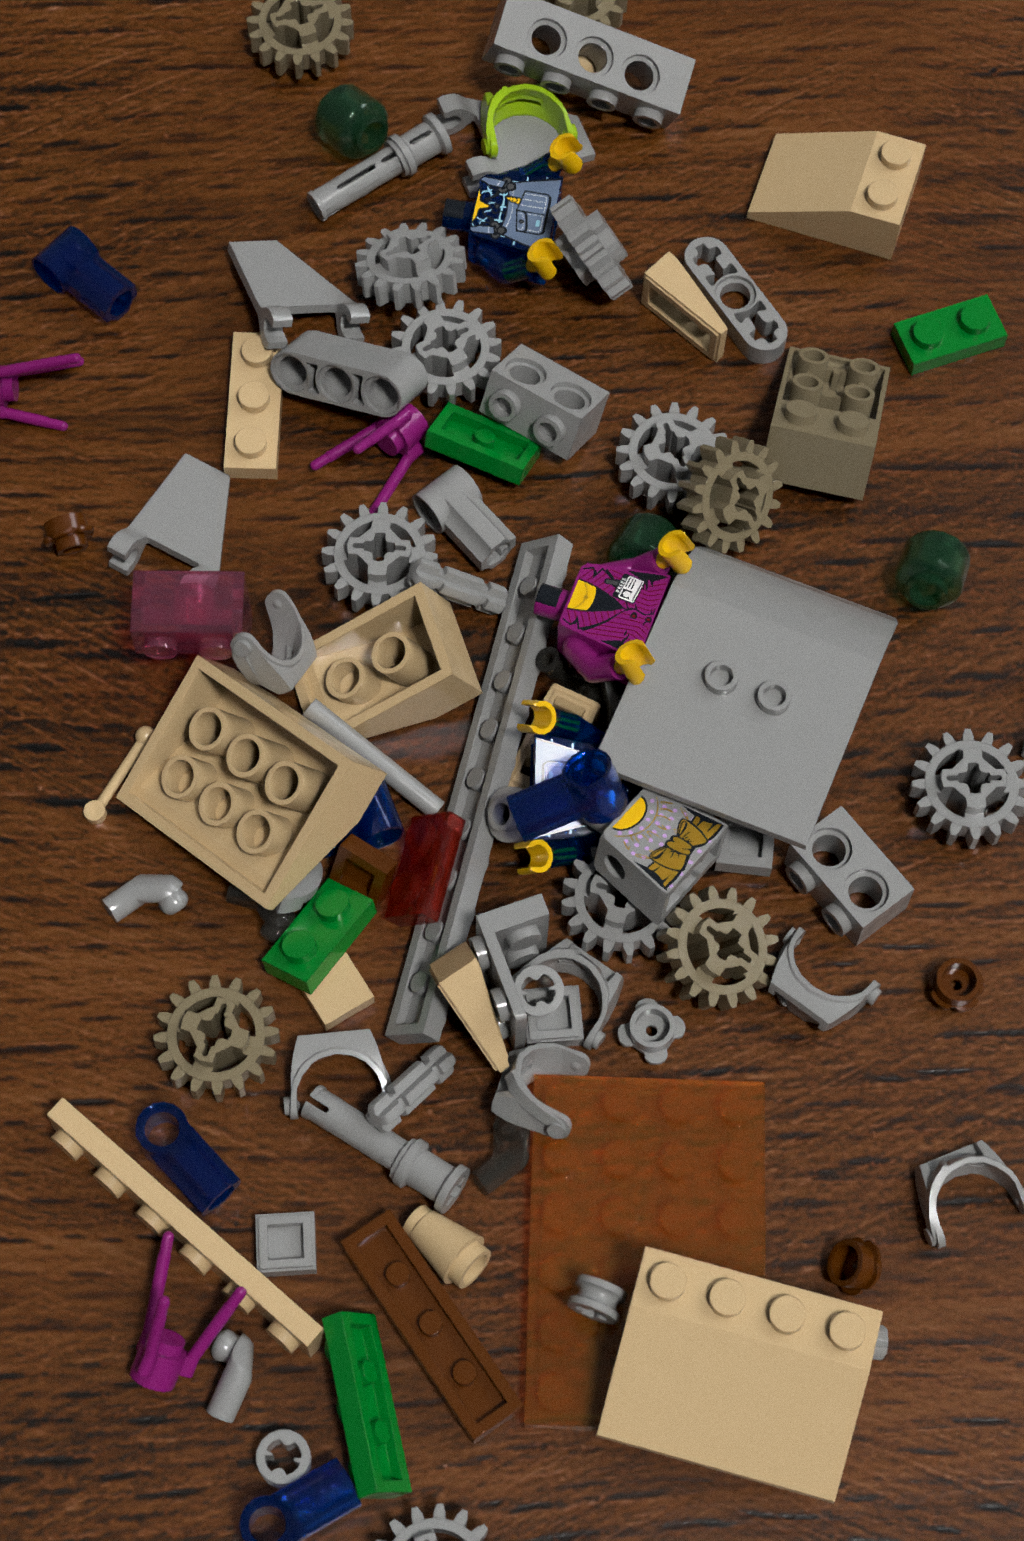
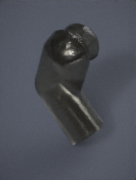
M546 647L538 653L535 662L536 667L553 683L594 700L600 706L602 705L601 683L592 684L587 682L554 647Z
M232 883L229 884L226 902L257 910L260 918L264 921L260 929L261 936L267 941L276 943L296 918L295 912L277 914L275 908L273 910L265 909Z
M497 1115L493 1120V1156L470 1171L472 1181L485 1196L522 1171L529 1162L530 1130L509 1123Z

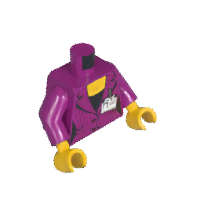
M673 530L663 536L658 544V548L636 557L603 564L587 563L582 565L571 591L542 583L535 600L534 614L559 621L557 650L587 682L594 684L618 681L624 685H627L628 682L633 685H639L645 678V674L640 666L645 664L652 665L655 662L645 643L670 589L671 575L667 573L670 567L678 574L689 572L692 567V560L685 552L694 550L695 544L685 532Z

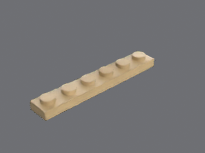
M62 1098L46 1114L56 1131L50 1137L51 1140L73 1161L76 1162L83 1155L98 1168L93 1177L113 1197L119 1199L126 1193L140 1206L135 1213L136 1216L153 1233L162 1237L165 1231H171L174 1237L184 1245L178 1253L192 1268L203 1276L210 1269L227 1283L221 1291L228 1299L237 1287H244L247 1293L237 1308L246 1315L255 1308L271 1323L265 1329L266 1332L284 1350L292 1354L299 1348L311 1358L325 1343L326 1337L322 1326L66 1099Z

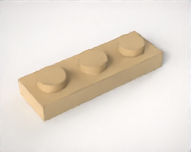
M233 332L224 454V473L230 475V478L278 479L283 390L273 379L270 365L275 354L283 348L266 349L262 343L260 333Z

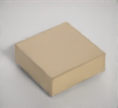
M346 952L312 995L301 990L326 1031L375 1003L374 995Z

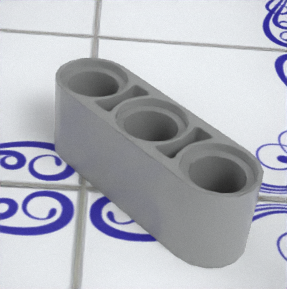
M313 330L302 333L275 354L270 365L271 374L276 384L290 394L380 417H392L400 412L422 393L428 380L423 364L415 356L407 352Z

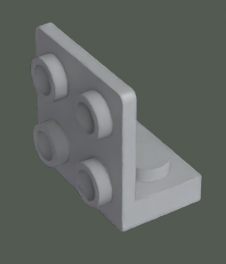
M542 893L476 915V936L469 938L470 948L480 964L486 987H489L490 1000L502 1038H508L512 1050L525 1048L527 1015L509 968H521L539 956L540 953L546 951L550 913Z

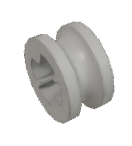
M532 965L524 968L517 975L514 982L525 1012L531 1016H545L552 1013L560 1006L564 997V984L560 975L554 969L545 965ZM542 975L547 976L553 982V986L548 988L549 991H555L553 1000L549 1004L540 1000L534 1007L529 1005L523 998V996L528 994V991H522L523 982L528 977L531 980L537 981Z
M585 1274L578 1275L575 1285L579 1288V1292L577 1295L569 1297L568 1307L589 1319L604 1324L616 1325L620 1317L616 1312V1307L618 1304L625 1303L628 1294L620 1287L601 1278Z
M279 1429L269 1433L261 1440L256 1451V1463L262 1478L269 1485L278 1489H290L298 1486L307 1478L312 1465V1456L306 1440L299 1433L288 1429ZM280 1444L287 1451L297 1447L301 1452V1458H294L295 1465L298 1468L287 1475L282 1468H276L271 1471L267 1466V1460L274 1461L273 1453L270 1451Z

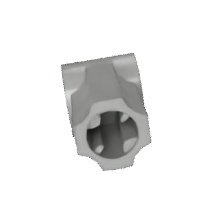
M453 465L412 496L415 509L420 517L425 520L426 525L437 534L445 532L480 571L496 567L505 560L511 549L516 546V536L485 505L475 481L458 465Z

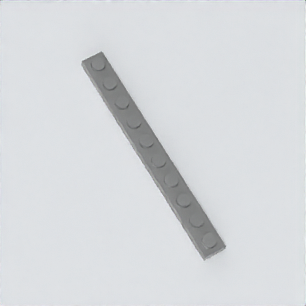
M560 534L521 543L508 590L506 607L501 615L481 687L482 694L478 698L385 1033L387 1038L401 1045L439 1042L447 1020L449 1002L436 985L429 971L431 968L429 965L461 943L467 941L469 929L475 916V907L484 874L489 864V855L494 836L487 825V807L494 793L509 785L522 737V732L518 731L517 724H525L529 716L530 706H524L521 703L523 700L532 699L537 677L542 668V659L550 629L554 623L552 619L534 614L535 600L542 583L562 588L563 581L567 575V566L573 544Z

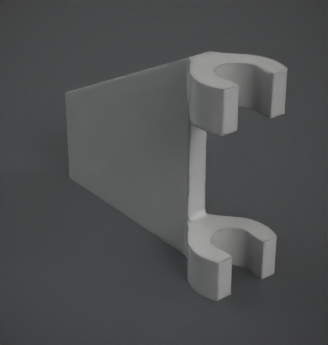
M446 94L437 98L436 104L441 114L435 116L440 120L448 135L459 132L474 121L484 139L480 119L481 100L465 98L458 94ZM568 114L571 124L576 125L577 140L583 146L582 150L576 152V154L582 159L583 163L593 161L596 153L578 116ZM529 115L513 116L502 120L494 127L498 143V156L492 159L486 156H476L465 162L469 176L463 177L462 183L468 197H478L480 187L481 191L487 190V184L481 182L483 177L519 179L525 177L524 175L527 171L547 161L551 157L549 152L550 145L559 136L557 130L549 123Z
M277 240L229 242L227 251L257 312L260 336L266 349L286 347L288 341L283 333V327H292V314L333 312L336 316L338 336L364 342L365 337L360 330L359 324L369 323L370 320L369 310L364 303H356Z
M185 453L132 523L112 537L107 545V551L114 554L109 561V567L128 576L137 565L146 544H151L194 567L186 574L180 584V589L187 592L181 599V605L200 614L208 605L219 582L230 475Z

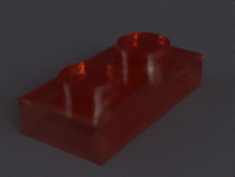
M451 811L412 817L411 825L405 835V846L396 878L391 885L385 919L399 927L438 923L466 820Z

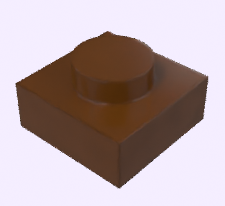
M351 833L339 846L329 878L373 899L377 909L386 899L398 862Z

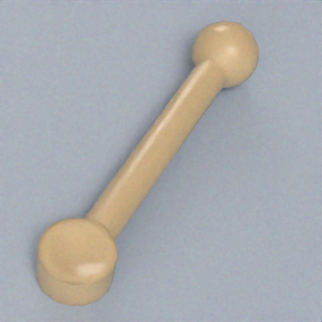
M142 726L136 731L135 744L98 799L92 800L85 805L83 812L89 823L100 824L106 819L107 811L105 807L140 756L154 731L152 727Z

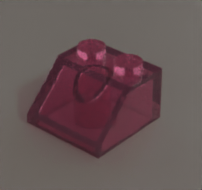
M133 570L130 633L136 653H144L153 659H171L177 654H200L207 659L224 660L232 656L230 643L237 633L247 632L251 634L253 616L245 572Z

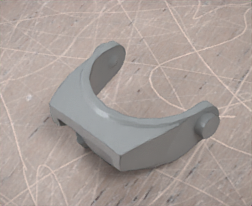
M275 589L265 599V606L273 630L272 655L263 649L253 635L247 632L237 633L232 639L230 647L237 667L250 683L264 686L276 694H284L295 687L316 659L317 654L313 638L295 604L285 591Z
M800 926L797 930L792 927L782 941L784 944L780 950L779 960L775 966L768 989L769 993L777 996L780 1006H786L790 1012L803 1021L818 1024V1028L824 1032L850 1019L866 1003L871 1006L875 1003L882 993L879 989L881 984L876 980H873L864 991L850 996L827 994L812 986L801 975L794 959V949L800 944L806 930Z
M566 938L547 952L540 954L525 964L512 978L515 982L517 975L529 966L545 965L556 972L569 973L585 981L594 990L598 998L600 1017L588 1033L582 1046L589 1051L592 1047L597 1050L606 1037L602 1030L616 1007L624 978L618 972H614ZM529 977L523 982L522 989L532 981Z
M369 1028L297 1036L291 1065V1096L284 1097L285 1116L290 1115V1120L299 1119L298 1110L300 1103L297 1099V1088L303 1074L318 1059L334 1054L351 1055L366 1062L379 1077L382 1086L381 1093H388L386 1088L391 1084L390 1076L383 1064L377 1043Z
M537 1043L510 1051L508 1054L510 1067L502 1072L492 1101L491 1111L503 1120L516 1126L550 1136L554 1139L566 1138L572 1128L570 1118L539 1101L527 1086L533 1081L549 1076L583 1077L590 1069L591 1062L589 1057L583 1052L556 1043Z
M983 1140L915 1168L917 1196L926 1222V1228L923 1232L927 1243L931 1247L935 1246L936 1249H940L946 1246V1239L936 1211L937 1196L941 1187L955 1177L978 1174L996 1181L1008 1191L1019 1212L1024 1214V1188L1014 1172L1004 1164L999 1156Z

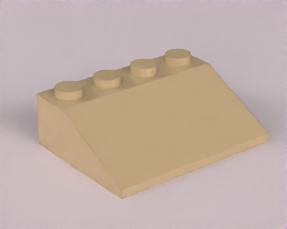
M197 655L116 798L265 909L273 910L360 821L387 773L259 685L250 683L236 669Z
M645 1246L596 1437L834 1503L867 1384L883 1311Z

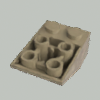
M790 346L766 447L769 449L766 458L775 460L779 464L775 472L771 474L772 478L781 480L783 484L863 501L876 448L891 367L878 365L876 362L866 358L848 359L829 355L825 351L814 347L801 349Z

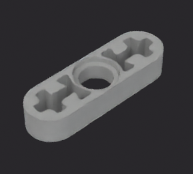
M700 237L689 243L685 250L683 267L728 328L727 334L735 345L752 362L767 364L777 360L784 352L788 333L787 325L783 318L723 242L712 237ZM702 258L706 263L716 261L714 272L707 264L697 266L698 259ZM716 276L718 278V281L714 284V279ZM737 291L744 294L749 303L743 308L732 309L725 306L720 298L727 292ZM756 315L755 322L753 324L751 319ZM755 329H757L762 336H768L772 334V342L768 343L764 338H760L755 341Z

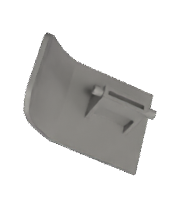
M704 546L695 547L688 555L692 560L691 569L685 574L677 573L645 643L655 662L652 665L645 664L640 666L645 674V678L639 685H633L628 682L593 760L592 768L688 804L712 817L724 818L805 850L880 663L896 630L898 621L895 617Z

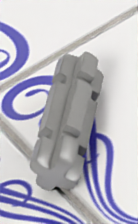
M426 558L413 560L409 567L407 582L411 587L422 582L444 599L467 607L474 605L476 610L490 615L500 614L506 607L508 591L504 586L490 581L488 584H485L482 578L448 566L441 568L439 563Z
M442 1045L431 1046L420 1056L422 1061L414 1062L386 1088L388 1093H380L368 1104V1112L365 1116L368 1123L374 1125L382 1133L390 1132L402 1121L400 1115L406 1116L436 1089L434 1084L443 1083L453 1073L456 1059L452 1053L447 1052Z

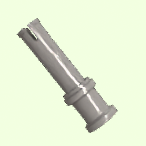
M429 112L422 117V123L400 136L392 134L387 137L382 150L347 169L315 190L307 192L308 203L318 219L324 222L331 215L366 196L396 176L411 177L417 173V167L438 154L446 156L451 153L453 148L450 137L440 120L433 113Z
M323 1085L317 1086L309 1096L326 1106L329 1110L328 1112H323L306 1101L301 1110L302 1118L310 1120L362 1152L376 1163L389 1169V1177L392 1179L393 1184L399 1188H403L406 1185L410 1186L434 1202V1210L445 1214L451 1208L469 1178L470 1169L463 1164L455 1167L429 1151V1143L423 1139L417 1140L412 1138L410 1141H407L392 1130L386 1133L380 1132L374 1125L368 1123L364 1113L328 1091Z

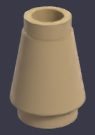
M421 1205L415 1209L403 1226L404 1231L415 1247L445 1284L454 1283L460 1289L469 1286L482 1273L490 1260L491 1251L484 1246V1238L440 1213L432 1211L426 1205Z

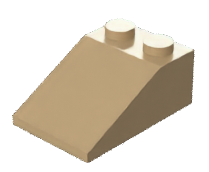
M880 131L776 134L751 201L747 218L891 260L918 180L926 144Z
M422 582L415 584L314 640L317 657L295 685L303 713L317 699L365 738L435 719L482 694L450 602Z

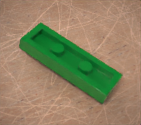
M346 1311L322 1318L326 1337L325 1353L332 1367L338 1397L336 1404L337 1413L344 1427L350 1457L349 1473L356 1486L358 1499H393L411 1493L412 1488L375 1314Z

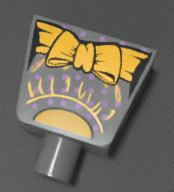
M646 788L642 789L625 809L600 793L591 801L582 817V822L602 834L593 863L596 870L658 926L719 858L728 825L721 820L685 803Z

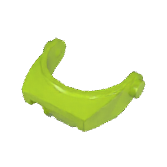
M527 83L513 85L509 88L503 86L495 95L491 92H486L481 101L480 119L484 137L481 140V149L483 154L488 155L489 158H496L498 156V143L494 127L504 119L526 115L537 117L549 123L557 130L559 135L570 133L576 139L578 136L575 124H571L563 103L540 84L532 85Z

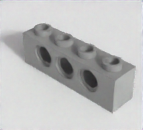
M501 0L498 3L482 56V60L493 63L494 68L502 74L513 77L527 76L540 81V85L550 92L556 94L572 93L587 99V104L597 110L605 112L616 110L632 116L636 124L649 129H665L680 115L696 59L543 0ZM532 38H539L545 41L549 46L550 55L539 53L532 44ZM578 55L590 58L595 64L596 73L586 71L580 65ZM625 73L635 75L641 83L642 90L631 88L626 82Z

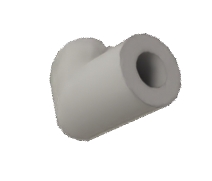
M140 874L103 898L101 902L112 919L117 923L145 903H158L162 912L167 915H173L182 910L188 904L189 899L187 893L181 888L183 882L176 876Z
M225 1329L217 1336L211 1354L215 1360L227 1364L206 1412L221 1421L233 1423L252 1382L254 1344L244 1333L238 1336L233 1331Z

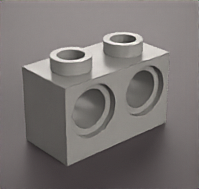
M520 344L491 370L479 411L568 461L596 433L610 392L529 347Z
M842 806L815 825L805 850L791 844L789 845L784 862L789 880L802 894H811L823 908L821 913L830 929L838 936L846 935L855 947L907 908L914 888ZM819 851L830 852L837 857L839 864L835 866L822 865L816 861L813 854ZM856 892L865 893L874 900L876 906L872 908L858 907L851 901L849 895Z

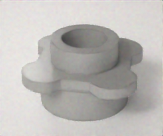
M645 998L637 1002L630 1022L619 1027L617 1037L622 1046L634 1047L643 1053L647 1063L659 1065L666 1061L668 1056L667 1049L672 1042L683 1037L685 1023L682 1018L673 1016L667 1008L657 1004L655 1000ZM654 1027L657 1033L654 1036H649L646 1033V1029Z

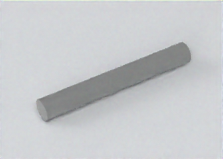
M317 699L303 713L302 716L386 772L387 775L383 781L430 819L435 816L445 803Z

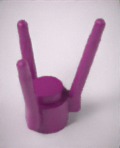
M73 353L10 365H0V419H9L43 428L66 431L68 424L65 421L9 408L8 404L18 400V377L80 367L84 364V359L80 354Z
M409 403L392 417H379L370 426L328 450L325 454L310 463V468L316 471L351 450L355 454H360L376 443L390 456H395L398 453L402 454L401 460L369 508L370 514L378 513L380 503L388 502L411 464L425 452L419 441L427 434L429 429L427 421L421 412Z
M165 1231L162 1235L143 1330L136 1346L137 1353L129 1373L131 1378L139 1385L158 1392L172 1391L179 1376L193 1377L199 1359L236 1311V1308L247 1293L244 1287H237L189 1352L185 1351V1339L178 1333L164 1328L170 1305V1299L167 1296H163L174 1241V1234L171 1231Z

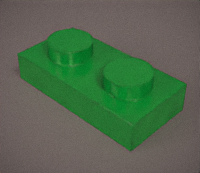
M988 294L893 324L891 336L910 375L1003 347L1008 337Z
M450 402L447 403L427 430L424 445L451 459L461 461L519 486L539 458L542 448L539 444L505 425Z
M328 878L263 957L262 962L266 972L312 995L377 913L373 899Z

